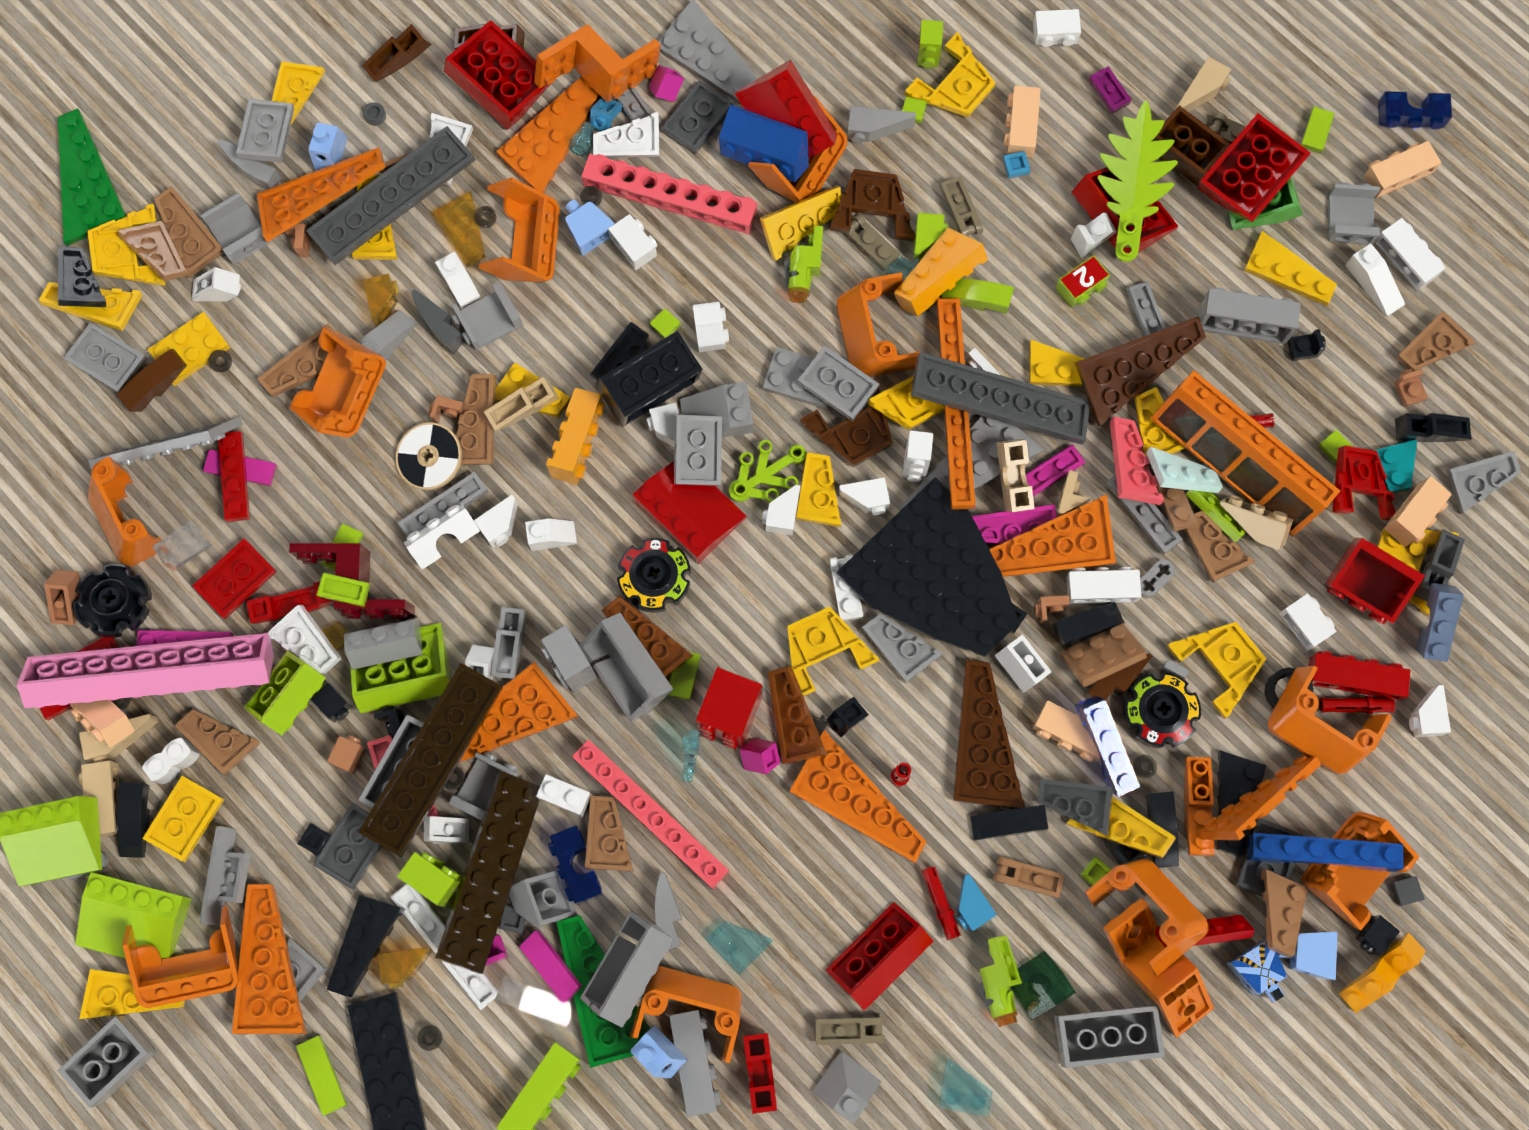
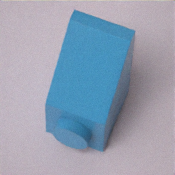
M968 874L962 879L957 913L959 915L957 921L964 930L968 928L972 932L997 914L971 875Z

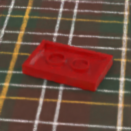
M244 538L195 582L192 587L223 619H226L277 571Z

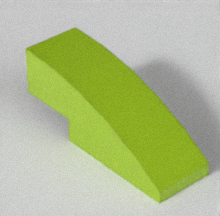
M961 278L955 283L956 286L952 290L943 292L941 299L960 298V305L984 311L986 308L1007 314L1014 287L989 281Z

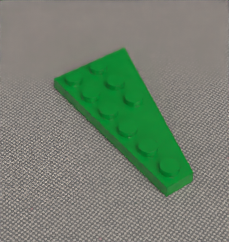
M78 108L58 117L63 242L66 246L87 238L88 230L109 221H117L127 217L83 115Z
M580 915L557 921L566 965L583 986L574 995V1001L590 1068L634 1056L630 1050L651 1029L643 1017L638 1039L632 1038L630 1035L638 1009L637 1005L634 1006L631 1017L625 1022L623 1027H620L598 1016L580 999L605 954Z

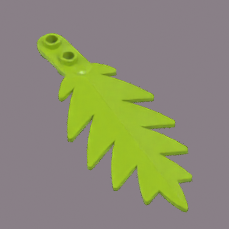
M1148 101L1143 102L1136 119L1123 117V124L1130 139L1114 134L1108 135L1111 144L1123 159L1104 153L1100 154V158L1105 166L1120 180L1102 175L1097 177L1104 190L1117 202H1108L1107 206L1111 211L1120 216L1115 253L1122 262H1131L1137 257L1143 218L1149 217L1159 210L1158 207L1147 206L1161 199L1175 185L1173 182L1152 184L1169 173L1178 164V161L1154 162L1171 148L1174 140L1152 141L1161 131L1164 120H1151V110ZM1132 225L1134 230L1127 231L1126 226ZM1129 247L1131 252L1125 253L1123 248Z

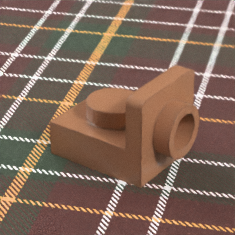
M301 222L285 231L288 237H292V248L299 257L309 258L310 236L306 231L308 228Z
M1413 369L1406 370L1400 374V377L1394 383L1404 408L1428 399L1420 377L1424 374L1422 369L1413 371Z
M436 395L435 402H431L429 407L430 418L434 423L438 424L442 412L448 417L456 418L460 414L462 415L464 404L461 401Z
M1069 595L1040 597L1037 604H1034L1035 618H1039V624H1044L1047 621V610H1049V613L1063 612V609L1069 606Z

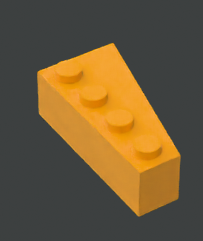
M947 228L894 292L900 308L917 317L940 299L939 296L943 292L952 290L958 280L963 276L968 277L974 272L973 268L979 263L983 265L988 260L983 243Z
M579 388L574 389L566 410L568 420H564L559 429V438L561 439L554 442L552 447L553 459L548 458L546 463L551 478L578 485L580 478L583 479L586 471L585 459L590 457L593 447L590 443L592 437H596L599 429L597 420L599 415L602 416L605 410V403L601 394Z

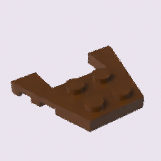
M854 169L829 230L849 233L851 230V213H863L893 217L894 239L913 241L915 239V232L911 228V219L903 203L904 197L897 175Z
M879 388L876 390L872 397L880 393ZM871 406L859 412L853 421L846 419L832 428L828 427L818 409L800 419L803 427L852 467L891 447L893 443L887 417Z

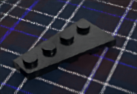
M359 895L326 990L347 997L354 995L369 970V964L374 957H377L381 950V944L386 936L391 934L394 929L393 925L398 916H401L405 911L404 908Z

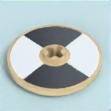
M422 423L411 428L400 440L396 451V465L399 474L409 485L421 490H435L448 484L458 473L462 462V448L459 439L449 428L438 423ZM433 454V458L425 459V455Z

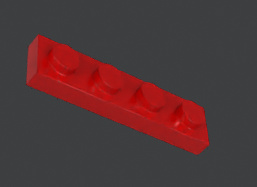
M241 431L225 433L226 437L218 439L224 519L227 523L250 520L243 433Z
M1242 914L1206 919L1208 932L1194 946L1252 938L1255 929ZM1157 926L1155 935L1166 948L1167 945L1162 941L1159 934L1160 926Z

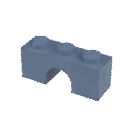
M1431 584L1427 606L1430 610V620L1427 628L1421 627L1416 650L1424 659L1448 662L1464 594L1456 586Z

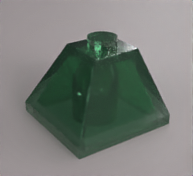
M1042 951L1017 968L1022 983L1010 987L1031 1020L1076 993L1062 970L1045 951Z

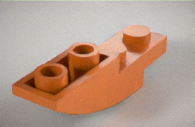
M1186 757L1185 834H1187L1188 856L1214 855V840H1201L1197 833L1199 829L1204 827L1203 823L1212 818L1214 799L1210 757Z

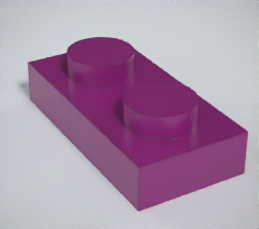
M1109 66L1090 76V83L1111 114L1130 105L1131 98Z

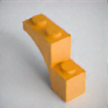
M1409 932L1391 943L1381 957L1363 974L1341 989L1339 995L1355 1013L1359 1012L1392 991L1399 977L1419 965L1426 951Z

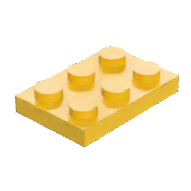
M203 311L147 350L155 360L168 350L175 349L187 364L185 369L172 383L175 386L230 349V346Z
M181 776L142 839L186 863L225 799L187 777Z

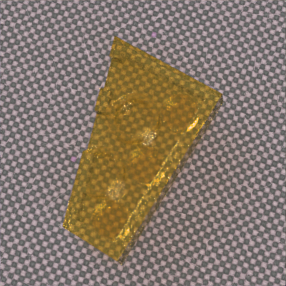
M471 191L433 212L436 220L467 268L486 257Z

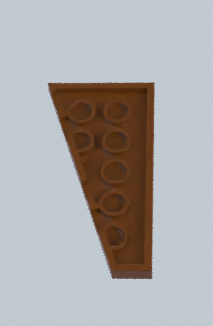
M1199 316L1075 362L1097 426L1104 424L1108 418L1117 413L1127 402L1135 398L1164 371L1173 366L1177 360L1206 338Z
M966 660L953 801L1015 809L1025 808L990 662Z

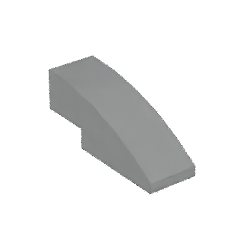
M222 139L218 140V144L230 162L246 178L266 190L278 185L281 177L274 167L265 165V162L260 160L240 159L236 155L238 145Z
M501 607L491 676L515 679L527 618V611L525 609Z
M663 872L659 875L656 888L655 923L673 938L670 951L682 946L674 926V922L682 920L667 876Z

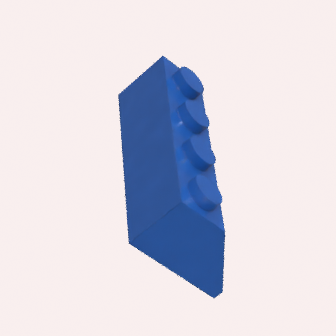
M734 105L729 107L719 135L720 155L747 165L749 162L774 164L787 180L796 182L809 167L808 132Z

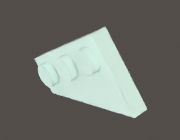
M1151 446L1146 452L1160 487L1219 493L1223 488L1217 473L1209 467Z

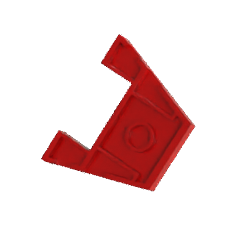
M1346 445L1338 448L1335 487L1340 492L1333 499V513L1350 514L1355 512L1352 492L1377 496L1380 519L1390 521L1397 512L1392 503L1395 500L1393 492L1387 490L1384 479H1387L1377 451Z

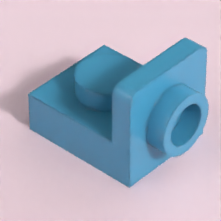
M601 98L591 108L590 127L599 131L611 128L612 120L622 111V103L615 100L607 103Z

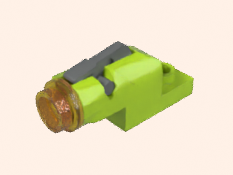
M814 226V234L809 233V246H795L790 258L784 261L787 294L792 302H806L807 297L810 296L809 289L813 276H820L823 226Z
M1007 935L987 940L989 954L995 964L980 969L982 982L979 985V990L994 1022L997 1021L998 1027L1017 1022L1016 1016L1018 1013L1015 1007L1014 993L1012 990L1010 991V987L1022 983Z

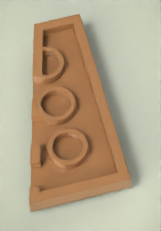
M172 186L154 198L189 278L224 253L221 245Z
M329 323L324 326L333 329ZM323 327L257 378L273 398L319 376L328 355V351L323 350L318 343Z
M471 374L464 400L465 405L462 415L460 414L459 427L456 434L462 448L461 465L494 464V429L484 411L495 405L496 375Z

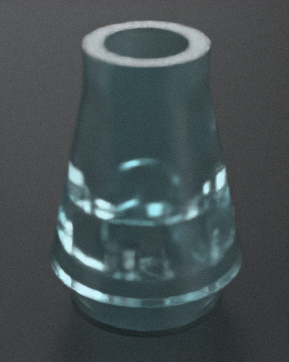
M583 122L570 140V150L574 154L584 156L590 151L594 126L591 123Z

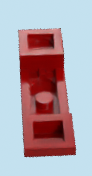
M319 581L307 588L274 597L268 595L246 602L250 623L259 624L282 620L297 605H303L309 613L334 604V600L317 596L320 585Z

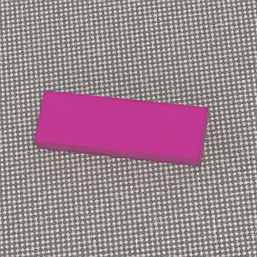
M1073 444L1025 474L1028 484L1032 486L1033 497L1066 477L1069 470L1075 471L1085 464L1084 459Z
M209 450L203 468L205 473L221 476L219 451ZM245 457L247 482L271 487L277 465L272 462Z
M535 930L519 946L562 1004L567 1003L583 987L540 930Z

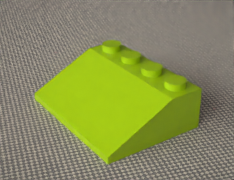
M441 622L420 627L422 655L358 669H352L351 667L352 697L360 714L379 710L387 706H396L442 695L452 677Z
M75 796L0 813V842L18 886L102 870L98 798Z
M90 872L82 895L75 945L125 958L122 946L126 926L132 925L137 946L153 945L159 950L161 959L173 957L192 898Z

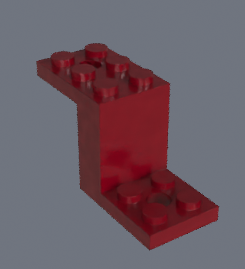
M289 543V553L295 556L297 560L303 561V564L314 565L317 564V561L326 560V564L336 565V576L369 583L371 552L362 544ZM369 592L364 607L334 600V609L340 612L342 616H347V619H361V616H370V619H384V616H393V619H407V616H414L415 606L405 599H369Z

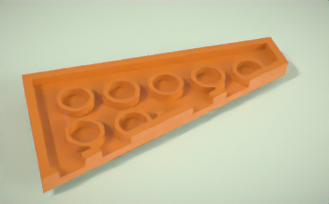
M380 148L372 149L257 193L262 232L266 242L268 243L384 169L385 162Z
M1107 494L989 549L1002 576L1010 577L1116 564Z
M247 884L232 1034L235 1035L307 1034L274 885Z

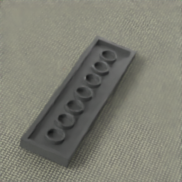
M446 126L306 231L330 261L337 265L473 163L475 158L451 129Z
M923 352L918 354L911 396L1082 445L1086 441L1090 408L1089 401Z

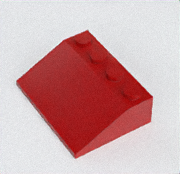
M492 20L487 22L445 58L444 73L507 130L527 113L551 85L546 84L539 88L534 83L536 61Z
M791 59L734 93L745 110L807 131L808 158L835 145L838 134Z
M1257 113L1200 180L1197 189L1215 203L1253 222L1309 157L1311 152Z
M1105 167L1085 175L1071 192L1092 220L1102 213L1108 214L1117 230V233L1108 240L1116 249L1120 216L1111 211L1107 203L1117 202L1104 190L1097 177L1102 175L1120 180ZM1159 201L1147 206L1158 207L1159 210L1155 214L1143 218L1138 253L1179 227ZM1132 225L1126 226V230L1133 231L1134 227ZM1129 247L1123 248V251L1125 253H1130L1131 249Z
M674 461L650 477L632 494L634 503L697 564L705 559L747 518V515L716 486L674 485Z

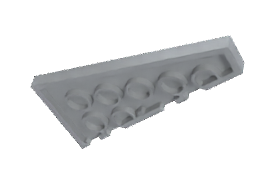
M695 0L690 1L658 41L661 44L660 53L739 104L741 103L734 93L758 79Z
M238 416L222 424L217 422L202 427L200 430L196 428L167 436L154 442L142 443L131 447L130 450L129 448H124L90 459L88 462L92 469L97 462L109 456L115 462H120L121 466L135 462L134 458L140 457L141 461L155 457L154 453L160 452L161 456L175 452L174 450L180 449L184 451L195 447L194 445H208L214 443L215 440L226 437V432L243 425L241 417Z
M981 416L970 429L974 490L1000 476L996 442L1024 439L1027 442L1028 458L1041 453L1044 449L1017 426ZM947 455L902 504V508L935 477L950 491Z

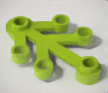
M762 440L759 443L760 455L756 475L747 480L749 467L752 466L754 458L750 452L742 453L740 456L741 468L739 478L732 482L729 487L731 498L737 502H744L751 497L767 500L770 503L775 499H770L768 495L775 493L777 495L776 498H778V490L770 488L767 491H763L754 487L761 483L789 490L792 488L787 485V482L790 480L794 481L795 485H798V480L794 476L781 478L773 475L791 463L795 465L802 464L806 460L805 448L801 445H793L786 456L767 467L768 457L772 452V443L769 440ZM767 444L770 446V449L765 451L761 447ZM799 450L802 454L795 456L793 452ZM746 456L751 458V461L748 463L743 461V458ZM738 487H743L745 491L743 493H738L736 489Z

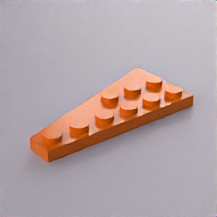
M581 76L496 151L497 155L530 187L545 194L546 187L553 180L558 166L564 161L578 136L580 128L587 121V116L591 108L598 102L600 95Z
M533 662L518 674L515 679H512L503 686V690L459 763L474 758L476 752L484 754V752L500 748L579 716L536 663Z
M824 729L820 738L827 755L808 759L789 792L915 864L927 841L899 813L896 807L889 802L877 786Z
M1306 755L1297 757L1292 761L1293 765L1289 768L1285 767L1275 773L1276 777L1258 784V789L1253 793L1248 792L1239 798L1240 802L1222 809L1220 816L1206 820L1203 823L1204 827L1197 831L1201 840L1242 839L1244 837L1242 831L1255 827L1257 825L1255 819L1268 815L1286 798L1285 792L1295 790L1298 787L1296 782L1308 778L1321 765L1317 756L1306 757Z

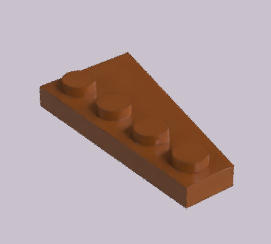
M618 596L601 610L606 618L619 613L622 614L665 678L694 656L621 596Z
M786 666L769 671L768 679L782 764L788 765L827 755L792 667Z

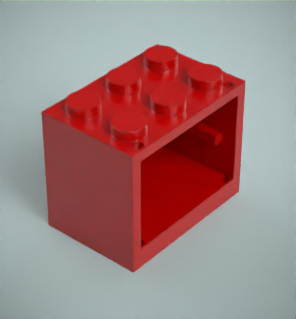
M1354 538L1324 585L1329 587L1328 593L1337 598H1347L1349 600L1348 605L1358 611H1368L1370 613L1368 615L1369 618L1385 625L1386 622L1391 624L1395 622L1425 575L1364 538Z
M717 667L696 718L698 732L701 733V737L710 741H714L715 738L723 742L724 746L734 750L737 747H743L763 697L762 684Z

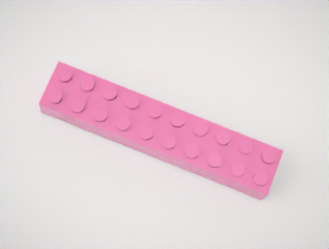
M269 633L33 656L27 657L17 687L24 708H41L50 705L90 703L99 700L139 698L148 695L188 693L197 690L236 688L246 685L258 686L270 681L274 653Z

